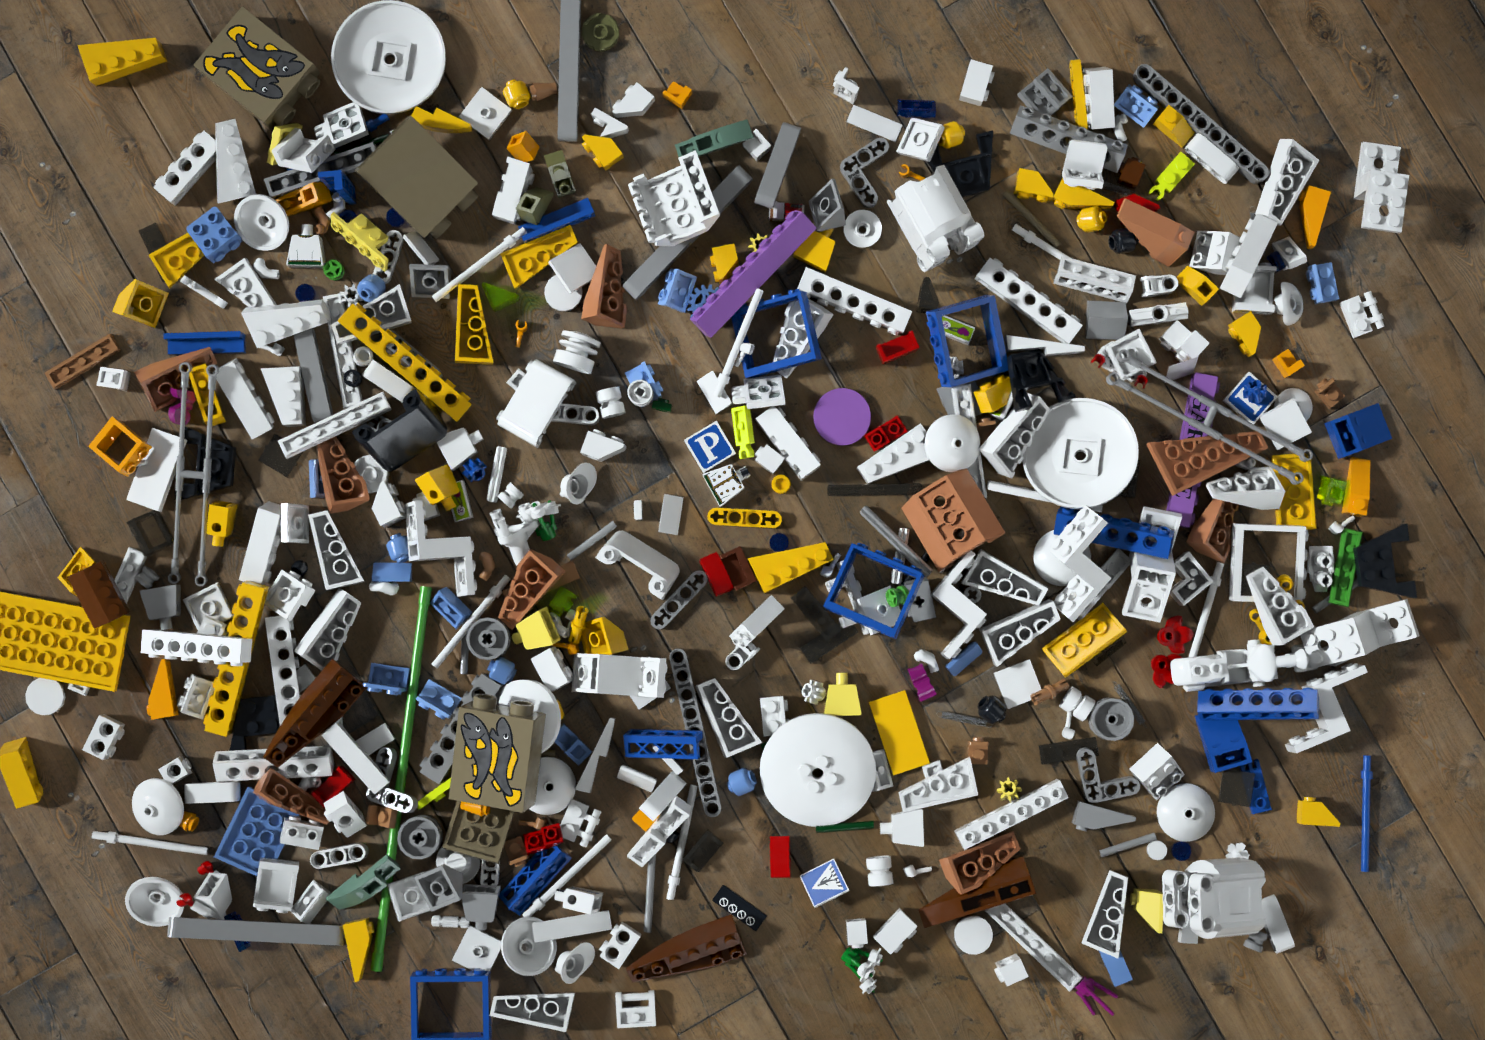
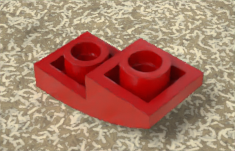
M899 415L864 436L875 452L905 434L908 430Z
M717 552L700 559L699 563L706 573L708 583L716 597L734 589Z
M560 823L541 827L539 831L523 834L528 855L564 842Z
M770 836L771 878H791L789 836Z

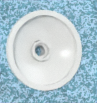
M261 194L250 195L243 199L236 207L234 213L235 228L247 245L257 250L268 251L280 246L287 238L289 232L287 214L283 207L273 198Z
M942 416L931 424L926 433V454L931 463L942 471L956 472L961 469H967L974 463L980 451L979 433L974 424L963 416ZM956 440L960 442L958 447L955 445Z
M1054 530L1043 535L1037 542L1033 553L1034 566L1037 573L1046 582L1056 586H1067L1069 581L1077 574L1047 550L1059 536L1054 535ZM1088 546L1083 551V554L1091 560V552Z
M541 757L536 802L534 806L529 808L531 811L541 815H552L561 812L569 805L575 795L576 780L571 768L565 762L554 757ZM551 783L552 789L548 791L546 785Z
M151 778L143 781L135 789L132 797V809L136 820L142 828L154 835H166L179 827L184 815V805L179 792L171 783L163 779Z
M1188 783L1174 785L1159 799L1157 805L1158 823L1162 830L1173 839L1184 842L1197 840L1210 830L1214 822L1215 808L1213 801L1205 790L1196 785ZM1187 810L1191 811L1190 817H1186L1185 812Z
M146 877L139 879L129 887L126 893L125 905L128 912L134 919L148 926L168 925L169 917H180L184 910V907H179L176 903L178 900H183V898L179 897L182 895L181 890L175 884L163 878Z
M523 917L513 921L506 928L501 941V951L506 964L514 972L524 976H534L544 972L550 967L556 956V940L535 943L532 923L543 921L536 917ZM523 944L526 946L525 951L522 949Z

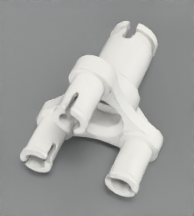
M524 503L518 507L524 522L517 525L508 526L501 509H496L489 513L495 526L494 532L499 544L509 547L516 566L530 550L527 540L539 526L538 519H533L530 514L527 515L525 513L530 508V503Z

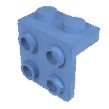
M212 207L186 228L189 235L212 263L221 261L228 252L237 249L240 243L243 242L240 235L232 228L217 207Z
M371 663L368 682H363V686L368 687L367 691L382 692L383 689L387 690L386 694L401 695V692L407 691L410 668Z

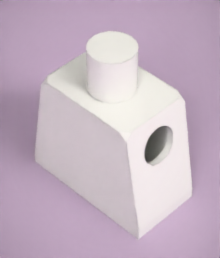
M463 427L448 432L437 444L450 469L454 471L478 453L475 444L484 439L479 430L468 434L467 430Z
M923 809L891 814V822L880 823V834H891L893 843L924 847Z

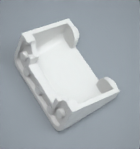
M535 359L534 362L531 360L525 369L527 371L526 375L507 407L499 412L496 420H498V426L538 448L543 441V435L541 434L547 432L546 429L563 400L568 396L566 392L573 390L576 381Z
M625 531L615 532L595 557L607 565L620 561L624 557L653 576L648 584L650 592L661 600L665 598L680 573L679 566L675 562Z

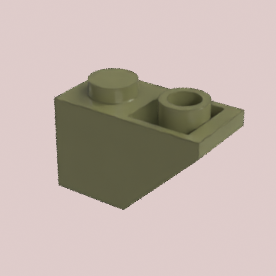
M559 150L544 155L558 198L575 193L576 190L563 151Z
M538 187L524 192L516 207L520 219L538 225L554 196V192Z

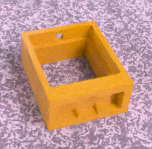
M113 416L88 446L116 471L127 477L136 470L137 465L148 455L149 450L152 448L122 421ZM123 431L136 444L123 461L118 464L105 452Z

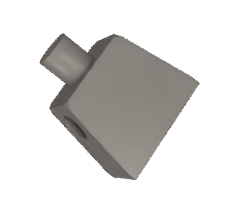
M175 584L141 590L140 595L149 620H159L161 630L173 629L171 617L181 615V585Z
M464 884L462 904L465 918L467 921L475 922L476 930H486L487 922L494 921L501 886Z

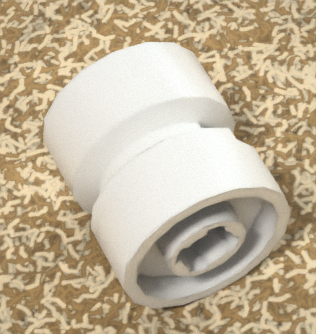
M644 380L633 381L627 390L630 401L639 407L649 405L654 397L652 387Z
M619 387L606 388L595 392L598 403L602 405L599 408L602 419L626 413L624 404L620 401L622 396Z
M1072 686L1063 697L1059 707L1068 713L1073 711V716L1083 722L1091 712L1096 701L1087 695L1082 696L1081 691Z
M891 856L866 858L867 869L870 870L868 874L869 886L893 884V874L889 871L892 867Z

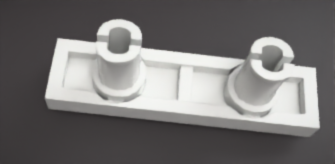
M843 561L836 563L838 570H840ZM852 564L842 588H846L854 612L862 615L856 599L862 597L860 592L862 588L859 581L854 577L853 573H855ZM836 578L825 582L828 592H830ZM845 617L839 618L842 628L857 624ZM859 624L863 635L869 634L868 628Z

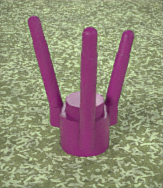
M1084 976L1075 988L1077 989L1076 993L1081 997L1091 1014L1096 1015L1085 995L1087 997L1091 995L1109 1014L1114 1016L1115 1013L1094 993L1095 988L1093 986L1114 998H1118V995L1095 982L1091 977L1087 978Z

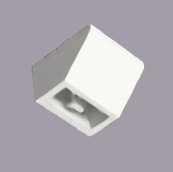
M1197 231L1189 267L1217 275H1226L1229 270L1226 266L1230 258H1235L1232 253L1237 244L1241 245L1238 242L1240 237L1230 232Z
M594 429L593 432H587L580 453L583 456L602 462L624 452L627 447L623 444L624 441L615 436H612L611 439L607 438L604 432Z
M386 481L381 482L372 510L380 526L387 528L405 519L406 514L404 503L400 502L397 498L399 493L395 485Z
M1158 743L1129 769L1156 801L1161 796H1164L1167 790L1175 783H1178L1185 775L1173 757Z

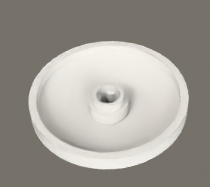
M529 679L512 681L503 686L495 695L497 697L496 705L510 707L511 701H528L534 703V712L546 714L541 753L545 752L555 742L561 726V712L555 696L545 685Z

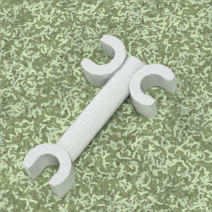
M184 275L180 282L224 309L228 304Z

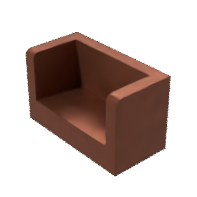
M741 546L720 555L735 591L756 582Z

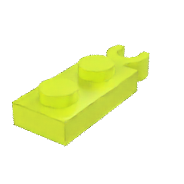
M1180 152L1155 180L1159 185L1153 186L1149 194H1152L1153 191H1158L1159 196L1156 200H1161L1164 196V190L1170 193L1195 163Z
M747 405L732 408L736 446H740L739 458L747 459L754 457V450L751 447V444L755 443L751 410L747 409Z
M451 778L420 799L417 808L420 810L431 801L435 800L438 802L445 797L444 792L450 788Z

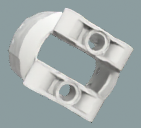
M945 165L936 167L933 175L920 182L911 180L894 191L895 199L887 200L893 215L912 249L915 251L917 263L923 272H927L946 261L950 255L947 245L956 254L960 255L975 247L984 238V231L981 225L972 218L971 212Z
M1243 857L1198 860L1189 865L1185 872L1166 870L1162 875L1163 921L1165 925L1182 929L1190 928L1196 935L1205 939L1258 933L1266 925L1267 915L1262 910L1261 890L1266 882L1265 872L1256 861Z

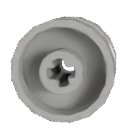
M495 618L477 620L469 628L466 637L467 646L471 653L484 660L497 659L503 656L509 649L512 639L509 628L502 621ZM488 635L492 636V642H487L486 637Z
M1107 697L1095 702L1088 715V724L1092 732L1098 737L1116 741L1123 739L1130 733L1134 724V715L1127 703L1120 699ZM1110 716H1113L1112 720L1114 721L1112 723L1108 720Z
M417 815L408 819L401 825L398 831L397 841L399 848L406 856L412 859H424L431 856L440 848L443 842L441 825L435 818L429 815ZM419 833H422L421 837H424L423 840L418 838Z

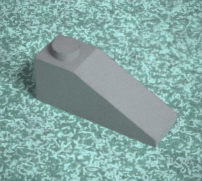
M1078 800L1072 819L1076 829L1086 832L1088 828L1094 830L1136 821L1135 816Z

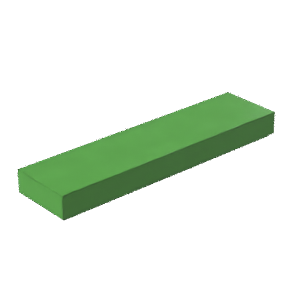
M1344 528L1341 533L1328 601L1330 604L1349 607L1356 571L1353 548L1361 545L1363 532Z

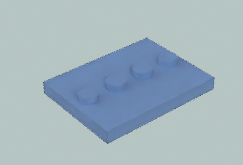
M248 786L214 858L257 876L260 857L278 859L285 845L280 843L284 818H289L290 815H299L268 804L253 793L254 788Z

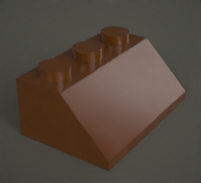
M104 560L67 577L94 629L130 612Z

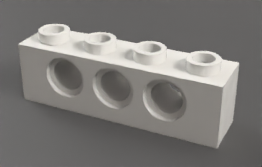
M205 131L198 133L194 137L190 147H186L181 152V157L169 165L167 173L164 176H160L155 182L156 185L153 188L175 206L216 160V140ZM204 149V154L201 157H197L198 150ZM188 163H192L191 169L189 171H185V165ZM179 177V183L172 185V180Z

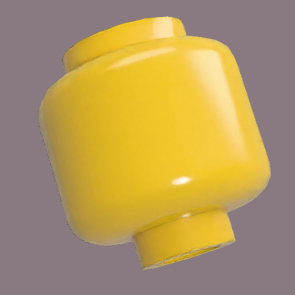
M510 80L503 89V95L510 107L521 109L529 104L531 95L523 81Z
M955 121L943 124L945 128L938 144L946 149L962 144L965 136L963 126Z
M1098 206L1081 209L1077 216L1078 227L1086 233L1102 230L1107 221L1106 213Z

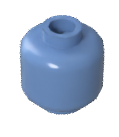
M375 274L367 275L357 286L359 296L366 302L373 301L386 291L384 281Z
M401 533L392 535L390 537L391 540L386 544L391 560L397 561V563L408 561L407 536H402Z
M501 656L495 661L491 660L487 668L490 671L489 678L501 685H505L507 682L510 683L517 671L513 662Z
M741 768L730 773L727 787L731 793L734 792L737 796H742L754 790L757 780L752 770Z

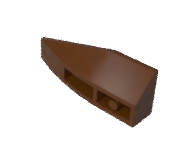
M331 659L288 713L263 758L277 768L342 718L367 687H364L363 683L334 659Z
M1020 857L1001 865L980 887L961 895L953 888L920 908L919 913L924 928L1034 895L1036 891L1024 857Z
M731 914L673 937L643 955L628 966L626 971L633 983L711 968L745 956L747 952L737 924Z

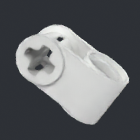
M1173 275L1145 276L1140 278L1143 287V293L1141 294L1143 298L1171 294L1178 287V280ZM1165 280H1170L1173 283L1172 289H1167L1164 286Z
M752 642L747 645L751 652L746 647L742 650L736 646L726 657L725 663L727 668L730 670L741 668L760 648L756 647ZM736 656L739 658L740 662L737 667L730 666V657Z

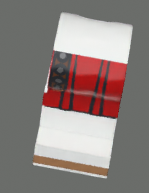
M775 201L773 209L769 208V221H785L786 216L795 210L804 213L805 205Z

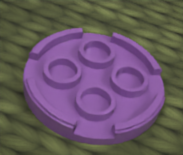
M846 388L833 389L825 393L817 402L813 415L814 425L818 434L825 441L838 446L850 445L859 441L867 432L871 421L870 408L866 400L856 391Z

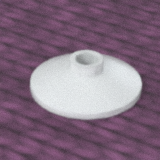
M857 210L851 213L845 221V237L849 243L856 247H870L881 236L882 225L880 219L871 211ZM864 227L866 232L860 233L859 228Z
M1297 388L1282 391L1275 400L1274 408L1294 398L1307 421L1313 410L1309 395Z

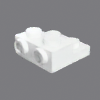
M281 570L267 593L265 605L286 620L292 621L301 605L306 607L315 589L312 588L313 584L303 578L301 581L299 579L300 575L290 570L288 573Z

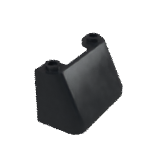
M417 389L408 393L403 399V406L406 412L378 431L374 432L373 428L369 425H361L352 431L354 437L363 448L388 472L395 471L443 439L447 434V426L435 404Z

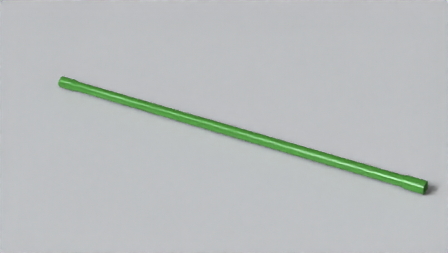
M420 586L418 617L395 790L403 793L405 791L428 607L432 587ZM401 811L397 812L395 829L390 828L387 855L393 860H396ZM394 875L386 880L387 884L393 882ZM387 886L382 889L375 946L372 954L371 971L382 972L384 945L391 899Z

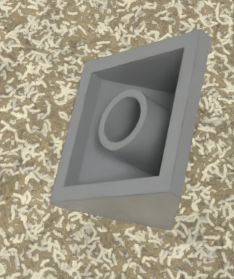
M832 178L808 201L816 230L819 232L846 225L844 207L836 181Z
M409 265L412 297L432 298L435 293L451 282L452 270L449 266ZM450 292L441 299H450Z
M1087 301L1086 339L1118 340L1125 336L1128 322L1126 302Z
M445 864L414 877L431 912L462 899L463 873Z

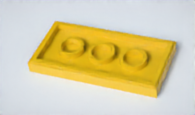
M1296 454L1272 455V463L1294 473L1300 472L1303 475V481L1293 485L1287 477L1273 469L1285 490L1280 509H1275L1276 525L1306 526V530L1317 529L1311 460L1303 462Z
M1102 603L1045 645L1042 650L1066 678L1127 633V630L1106 605Z
M903 690L870 701L869 705L893 776L929 764L930 762L906 691Z

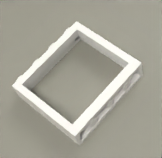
M1232 523L1229 600L1255 602L1252 595H1241L1244 530L1297 532L1294 597L1292 598L1301 601L1305 599L1306 590L1303 588V580H1306L1307 571L1304 568V561L1308 557L1305 542L1308 541L1309 537L1306 526Z

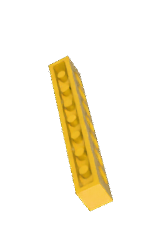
M352 303L337 321L457 422L472 405L469 402L471 398L463 391L459 394L454 389L456 385L449 379L444 381L440 378L441 373L433 366L431 368L425 365L426 360L419 354L414 356L410 352L412 348L404 341L400 344L395 339L397 335L390 329L385 331L381 328L380 325L382 323L374 316L368 317L365 314L367 310L359 303L355 306ZM358 318L366 319L367 325L365 328L359 329L356 327L355 322ZM373 331L381 332L382 338L379 341L371 339L370 336ZM389 343H393L397 347L396 352L393 354L386 352V346ZM403 356L411 358L412 361L409 366L401 365L400 361ZM420 368L426 370V376L423 379H418L415 375L416 371ZM434 381L440 382V390L432 391L430 388L431 383ZM447 394L455 395L456 400L454 403H446L445 397Z
M244 581L237 588L236 595H238V600L233 605L232 614L234 616L233 620L228 624L227 632L229 633L228 637L240 635L242 638L252 639V656L269 586ZM246 598H250L253 601L252 607L246 605ZM242 616L248 619L247 626L241 623ZM231 662L218 664L219 674L213 682L215 690L208 701L210 710L209 714L205 715L203 721L205 725L204 731L225 737L232 734L250 662L243 663V666H231ZM227 672H231L233 674V681L227 679ZM223 690L228 692V700L222 697ZM218 709L223 710L224 718L218 716Z

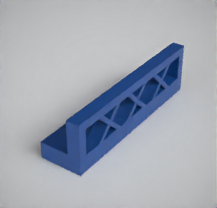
M342 170L318 172V178L332 193L337 192L349 205L356 204L355 185Z
M586 198L543 216L538 225L528 222L518 226V228L521 229L523 227L526 230L527 234L521 237L524 243H527L568 225L574 226L596 215L589 199Z
M241 331L163 333L164 339L168 341V355H183L207 347L211 348L213 354L246 353L245 334Z
M630 729L623 735L625 757L699 759V742L703 739V732L696 730ZM630 743H636L641 748L639 752H631ZM649 743H653L659 750L651 752L646 746ZM666 744H672L677 751L670 753L664 747ZM685 744H693L694 753H687L682 747Z
M558 845L553 847L555 850L549 856H546L548 849L537 852L501 891L499 898L511 911L520 916L572 859ZM540 862V867L533 871L534 865ZM527 876V881L520 885L521 879ZM514 890L513 897L508 900L506 896L510 891Z

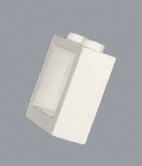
M771 595L729 637L737 647L743 650L785 608Z

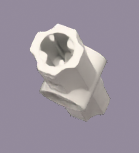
M1186 302L1128 310L1130 327L1149 324L1158 325L1163 322L1188 319ZM1155 310L1162 313V319L1154 317Z

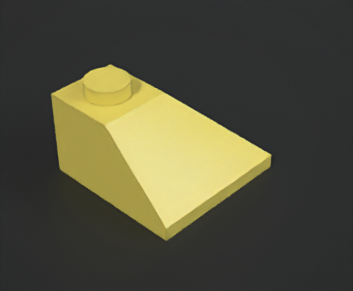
M1134 888V893H1131L1130 904L1133 905L1135 911L1157 933H1162L1163 893L1154 889Z

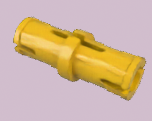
M584 606L576 608L575 618L571 622L572 629L568 638L570 643L574 638L573 644H579L582 632L586 628L585 621L589 610L585 608L583 612Z

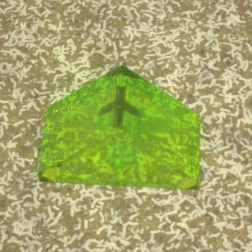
M482 282V288L494 312L518 302L521 298L516 293Z

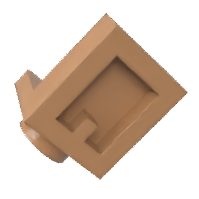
M1334 378L1323 379L1317 384L1318 389L1314 391L1328 409H1331L1345 397L1335 385Z
M990 418L979 419V423H976L980 436V446L996 429V420L991 421Z
M973 737V741H968V757H970L972 764H988L989 742L984 741V737Z
M369 805L366 824L395 829L398 810L383 805Z
M522 835L507 840L504 847L510 860L509 864H515L517 867L527 863L526 859L530 856L526 852Z

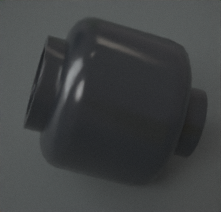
M1127 228L1114 230L1108 239L1110 249L1116 254L1133 252L1139 241L1133 232H1130Z
M985 696L978 703V714L988 723H1000L1005 719L1006 705L996 696Z

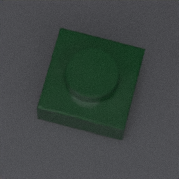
M658 398V401L653 400V410L671 413L673 406L669 404V400Z

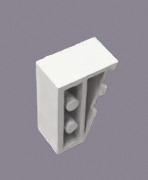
M1108 67L1083 69L1087 124L1089 128H1115L1113 69Z
M507 157L506 163L509 164L506 174L502 175L501 180H503L500 191H498L492 216L495 219L516 225L517 220H521L516 207L524 192L527 191L529 184L532 185L535 174H533L530 163Z
M301 367L261 368L282 425L286 427L306 426L304 380Z

